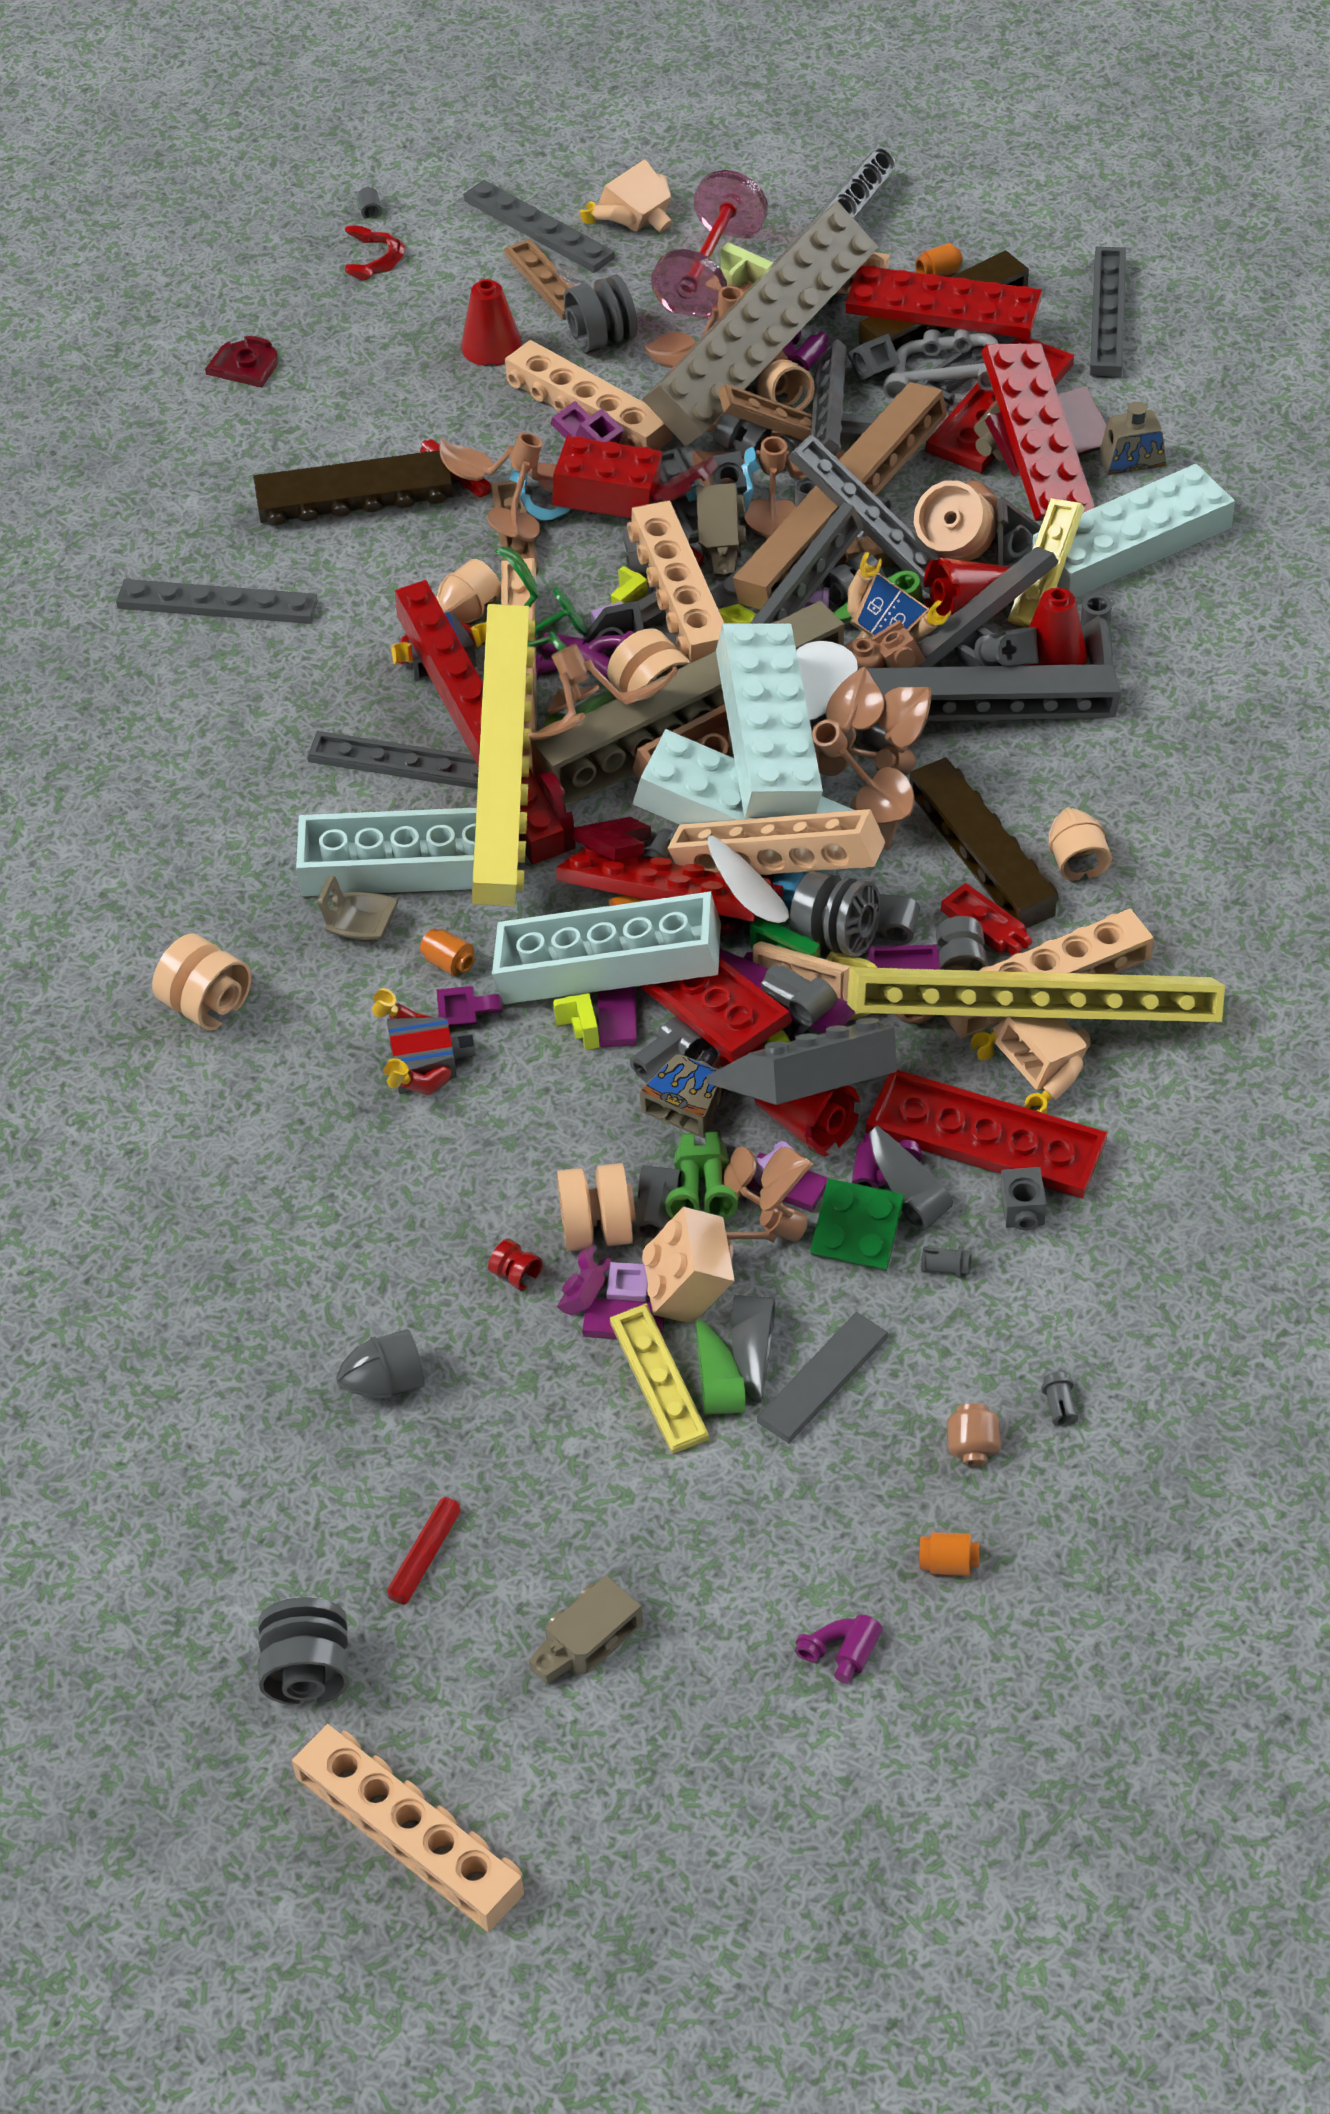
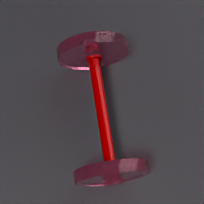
M719 170L711 172L701 180L694 194L695 212L699 220L710 230L700 252L687 249L669 251L660 257L652 272L651 284L657 299L673 313L702 319L709 318L712 315V308H716L718 305L719 290L727 286L722 270L710 259L722 235L742 239L750 238L759 232L768 215V201L763 190L751 178L736 171Z

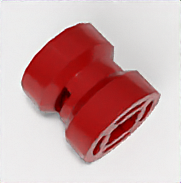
M508 1238L500 1242L489 1259L488 1270L499 1278H508L509 1283L513 1287L524 1291L527 1286L520 1283L521 1277L527 1273L536 1279L541 1272L543 1261L533 1252L525 1253L517 1242Z

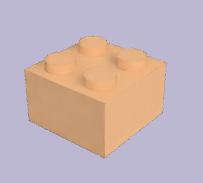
M683 1207L643 1250L642 1261L645 1265L648 1282L647 1292L650 1297L653 1315L685 1323L695 1322L735 1281L724 1219L721 1216Z

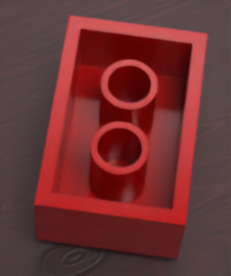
M567 436L553 473L552 505L632 518V508L654 503L651 494L660 485L662 451L653 450L648 447L622 445L616 442L591 440L581 436Z

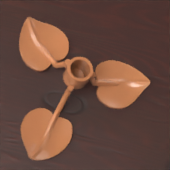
M751 282L739 287L725 286L719 290L718 301L715 303L714 308H712V315L702 336L714 325L716 318L720 319L752 285ZM672 332L661 335L652 343L645 345V351L657 363L672 368L696 343L687 334ZM782 349L772 361L779 359L788 360V356L784 354Z
M519 433L514 447L509 445L506 452L493 465L492 460L487 455L471 448L452 444L442 438L440 442V456L443 463L452 473L465 479L479 481L483 479L484 474L492 476L510 457L511 466L520 472L511 510L502 507L492 508L488 512L487 520L492 528L506 536L518 537L528 542L537 538L540 531L538 521L530 514L517 512V507L527 472L533 480L539 482L543 489L553 493V473L556 465L538 462L543 445L542 440L531 433Z
M776 436L765 438L761 443V450L756 451L762 471L770 476L769 500L756 499L751 501L747 512L744 514L746 525L753 532L769 538L796 508L790 500L775 501L776 475L786 466L791 478L798 477V480L807 477L788 458L787 443L782 438ZM693 450L692 466L708 459L710 456L731 452ZM839 450L835 457L840 460L845 451ZM701 478L698 479L704 486L710 485L709 478L704 482ZM730 478L721 480L725 484L736 483Z
M577 644L566 647L551 656L560 673L559 677L563 683L564 690H557L547 712L551 715L567 708L568 712L562 720L545 726L536 733L528 732V737L531 742L544 740L572 729L585 718L584 712L576 715L574 703L586 699L600 688L598 684L582 689L578 688L577 684L589 678L586 673L588 670L619 701H623L624 705L641 701L657 694L676 676L678 670L675 666L665 679L637 690L623 693L618 691L594 667L591 659L584 661Z
M862 667L846 678L834 691L826 707L828 720L819 722L812 731L817 763H819L820 752L831 758L842 755L864 782L867 783L857 793V810L871 809L877 824L903 821L911 815L914 807V793L907 777L895 768L884 767L877 771L873 779H871L846 750L847 738L843 732H849L851 726L856 730L871 728L880 720L885 708V701L881 690L874 682L867 668Z
M898 687L887 692L884 695V712L878 722L881 728L888 731L885 739L892 746H885L878 753L852 748L856 732L851 726L849 732H843L847 738L846 750L848 753L875 759L879 770L884 767H891L899 770L904 775L910 774V771L915 766V756L906 747L915 743L923 731L930 709L932 689L929 687ZM816 723V724L813 725V727L811 728V731H813L814 727H815L818 723ZM820 752L818 768L819 773L823 775L837 776L845 771L849 765L842 755L831 758ZM856 796L850 804V808L853 810H857ZM899 821L889 824H877L885 840L883 849H891L892 838Z
M738 1147L734 1150L728 1165L722 1171V1185L732 1188L736 1192L738 1199L742 1194L761 1207L763 1211L760 1216V1224L764 1226L766 1232H726L731 1262L733 1258V1245L730 1240L766 1239L775 1242L777 1236L791 1242L800 1240L807 1227V1216L802 1212L785 1206L781 1202L809 1168L814 1165L813 1162L791 1148L781 1147L772 1155L763 1171L761 1178L763 1188L760 1191L761 1197H758L746 1187L756 1172L754 1154L745 1147Z

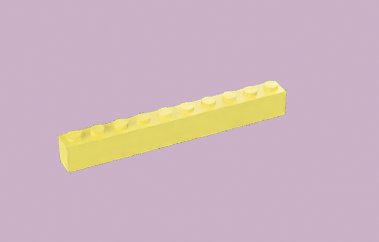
M488 604L472 904L516 906V892H524L525 870H517V864L525 863L526 841H519V834H526L527 812H520V805L527 806L528 784H521V777H529V756H522L523 749L530 750V739L527 733H531V728H524V722H531L532 701H525V694L532 695L533 674L526 673V667L533 668L534 647H527L528 641H535V620H529V606Z
M850 967L847 1005L856 1013L1222 1022L1225 985L1212 977Z

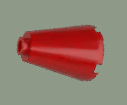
M482 279L471 288L461 340V350L463 356L474 364L485 366V364L503 365L505 364V358L522 346V338L502 286L491 279Z
M944 557L933 559L928 563L923 579V588L929 587L930 598L925 599L926 607L930 609L936 601H942L936 608V612L941 616H945L951 610V617L1010 567Z
M1059 587L1046 590L1040 598L1029 628L1037 629L1039 662L1023 666L1085 665L1088 654L1074 595L1069 590Z
M849 1085L778 1105L754 1098L759 1108L812 1152L824 1157L829 1156L826 1151L835 1142L840 1148L851 1137L858 1122L859 1114L854 1112V1102L860 1103V1097L856 1089Z

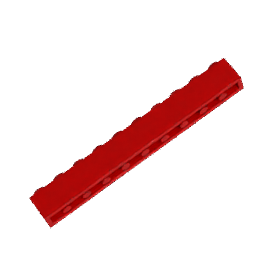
M427 580L395 590L397 617L479 768L483 682ZM529 768V777H521V784H528L527 806L520 805V812H527L526 834H519V841H526L525 854L533 865L564 853V830Z

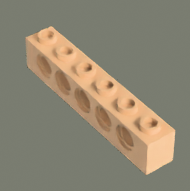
M529 340L505 358L507 381L513 388H521L527 391L535 400L550 404L557 412H560L574 401L590 416L603 408L624 429L619 444L660 450L672 440V431L646 403L532 340Z
M670 500L632 508V522L627 523L629 539L637 544L639 562L647 567L648 583L650 587L656 588L659 609L666 612L667 627L670 633H675L678 651L682 652L691 663L716 651L724 621Z
M871 809L680 824L668 846V850L675 864L682 866L698 864L703 866L704 870L718 872L719 870L708 846V836H714L739 854L759 875L874 867L883 849L885 840Z
M1130 908L1118 914H1111L1105 919L1087 927H1080L1058 939L1048 940L1041 946L1024 953H1017L993 966L983 967L979 971L1116 974L1151 959L1154 937ZM943 1015L960 1039L1000 1023L1007 1018L998 1016Z
M327 1724L292 1759L296 1779L488 1933L524 1895L522 1872L511 1860L503 1857L501 1860L489 1851V1846L478 1834L472 1831L468 1834L457 1826V1822L450 1812L442 1806L434 1808L426 1802L423 1793L416 1785L408 1780L402 1783L392 1775L391 1768L383 1759L376 1755L372 1758L361 1750L358 1741L347 1731L343 1730L339 1733ZM345 1770L355 1771V1773L349 1777H338V1775ZM374 1796H387V1798L382 1802H369V1800ZM410 1820L420 1822L417 1826L410 1829L401 1827L403 1823ZM440 1846L452 1848L446 1854L438 1855L433 1853ZM472 1872H482L485 1874L483 1878L476 1881L466 1879V1876Z

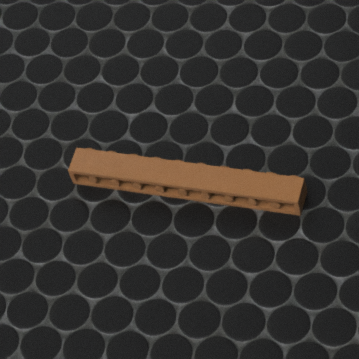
M909 382L840 458L839 461L875 496L947 416L943 390ZM817 486L808 493L803 501L733 577L739 604L761 610L774 590L779 587L792 567L809 548L811 542L816 539L829 522L831 516L839 509Z

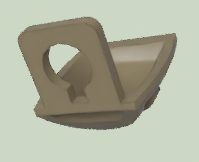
M334 876L327 878L318 897V905L326 922L325 931L365 941L370 939L380 940L384 937L398 904V899L381 894L364 892L342 893ZM331 890L333 894V909H329L328 906V898Z

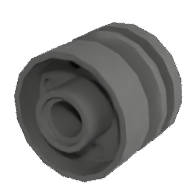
M619 275L609 276L606 278V281L604 279L595 281L593 289L586 283L565 291L564 309L572 336L575 340L588 336V345L580 347L584 353L605 347L608 338L615 344L622 341L623 338L628 340L636 337L638 324L635 306L627 285Z
M811 871L802 878L792 899L790 930L801 936L810 937L820 944V949L829 948L831 952L859 957L868 950L878 929L880 919L878 888L873 882L853 878H844L842 880L838 875Z
M311 1597L286 1599L273 1603L264 1609L258 1619L260 1634L258 1644L261 1652L258 1659V1674L261 1693L270 1700L287 1705L300 1704V1700H311L317 1698V1702H326L343 1694L349 1685V1663L347 1651L345 1650L348 1646L346 1612L338 1604L325 1599Z

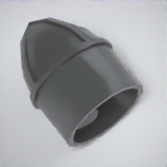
M406 1329L378 1338L370 1337V1340L357 1346L342 1362L336 1377L337 1383L354 1394L369 1398L391 1399L392 1396L424 1387L423 1369L410 1330Z

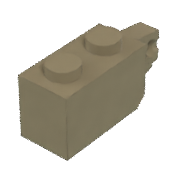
M736 483L696 486L698 535L701 552L708 559L711 558L715 577H729L736 571L737 557H741V545H747L745 525H740L739 515L745 514L744 494L738 495Z
M605 1575L596 1584L592 1583L586 1586L579 1594L577 1601L565 1611L560 1610L552 1616L545 1628V1642L529 1659L530 1669L546 1684L569 1669L574 1670L576 1673H589L643 1625L642 1606Z

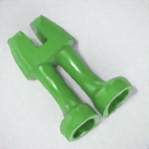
M706 1132V1144L697 1146L694 1133L681 1136L675 1153L674 1166L675 1169H681L682 1187L672 1190L665 1201L666 1211L671 1219L683 1207L701 1211L698 1189L699 1178L704 1177L706 1182L704 1212L721 1216L724 1222L736 1213L738 1196L732 1188L722 1185V1171L728 1165L729 1159L725 1144L718 1132Z

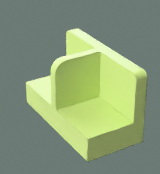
M727 242L720 248L721 268L708 279V283L720 289L725 286L739 287L748 282L753 284L773 262Z

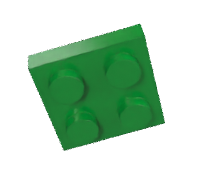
M828 1178L810 1254L887 1271L905 1199L904 1194Z

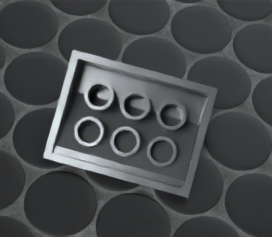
M861 1018L856 1020V1025L849 1027L831 1026L826 1028V1033L819 1035L801 1034L796 1036V1041L767 1043L765 1049L751 1052L707 1075V1083L778 1105L897 1072L895 1027L880 1024L877 1018Z

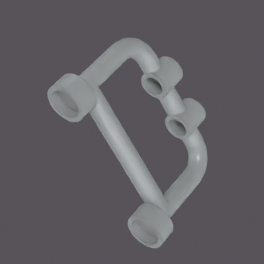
M956 329L954 336L942 337V334L937 330H928L924 333L923 339L907 342L897 349L896 353L900 364L894 366L892 374L886 377L884 394L887 398H895L894 394H899L909 382L917 383L919 380L935 382L978 377L977 382L982 389L993 391L985 363L905 372L906 358L914 353L924 352L928 356H936L941 350L955 349L960 353H965L973 346L998 344V341L992 335L986 333L973 334L971 330Z

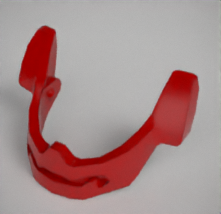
M358 225L345 227L346 233L363 241V243L379 242L387 243L389 246L386 254L365 265L346 264L345 272L355 278L364 281L370 278L372 274L391 271L404 255V243L388 233L372 232L371 229Z

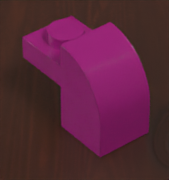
M576 401L554 415L550 423L565 439L567 436H581L591 440L616 442L619 444L624 429L603 408L590 416Z

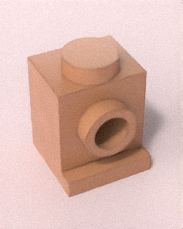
M900 620L871 637L872 641H876L881 645L880 652L888 668H912L926 661L916 641L904 628Z

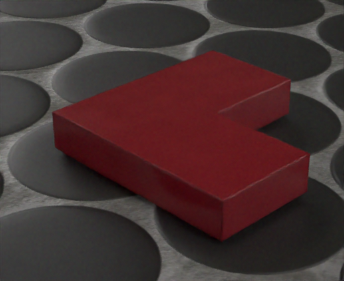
M631 816L573 827V840L613 861L643 855L644 842L642 841L651 838V826Z

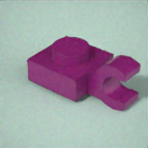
M473 986L436 989L438 1016L447 1019L448 1027L477 1024V1013L503 1012L500 994L475 997Z
M594 1245L583 1249L579 1253L578 1265L580 1267V1274H573L562 1287L564 1294L557 1308L563 1313L573 1315L590 1308L606 1278L603 1274L610 1268L611 1259L607 1257L600 1260L596 1265L593 1261V1253L597 1247Z

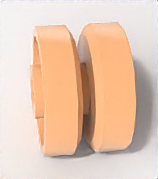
M943 481L931 486L921 496L915 508L914 526L917 536L939 556L970 561L978 558L990 547L996 535L997 518L992 505L974 488L961 481Z

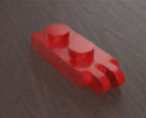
M964 883L941 901L940 911L949 918L968 916L979 921L983 927L985 944L996 952L1001 953L1005 950L1013 956L1021 953L1023 949H1027L1033 943L1031 937L1026 933V927L1022 922L967 883Z

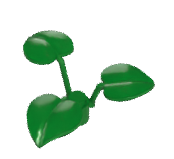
M498 548L494 552L503 556L511 564L529 591L530 597L524 606H529L530 608L540 595L530 569L522 557L512 548ZM559 587L553 588V593L564 610L535 626V639L538 638L537 632L565 616H568L575 629L585 636L588 629L581 616L576 613L573 603ZM553 631L548 633L549 637L528 641L527 647H538L551 643L558 651L567 646Z

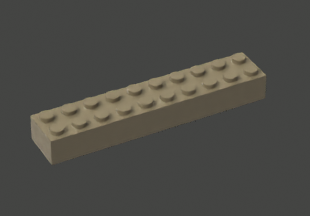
M838 201L834 202L797 237L642 400L685 446L689 445L702 435L724 412L718 393L723 384L745 390L874 253L878 246Z
M821 600L772 623L792 625L796 651L806 643L815 641L833 642L844 646V623ZM716 651L678 669L676 676L660 692L649 698L624 705L623 701L621 702L616 699L585 714V718L572 729L544 740L531 742L534 777L542 772L554 773L566 793L562 798L565 807H568L635 774L633 765L638 748L661 737L665 729L673 731L725 704ZM668 675L663 676V677H660V678H658L657 680H655V681H653V682H651V683H649V684H647V685H650V684L656 683V682H658V681H661V680L665 679Z

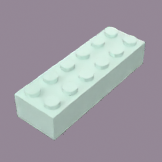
M1193 464L1086 511L1081 517L1057 587L1069 590L1076 598L1232 528L1235 500L1200 466ZM1039 532L1033 535L1032 550Z
M723 623L716 655L744 818L816 814L823 790L792 625Z
M665 729L640 778L633 805L677 824L755 819L744 818L734 758ZM821 796L816 814L854 810ZM837 869L832 870V871L820 870V871H817V872H823V873H828V874H833V875H835Z
M477 808L299 815L296 870L301 896H319L329 876L336 877L342 893H396L472 889Z
M711 892L498 922L492 976L503 1003L510 1004L718 975L721 922Z

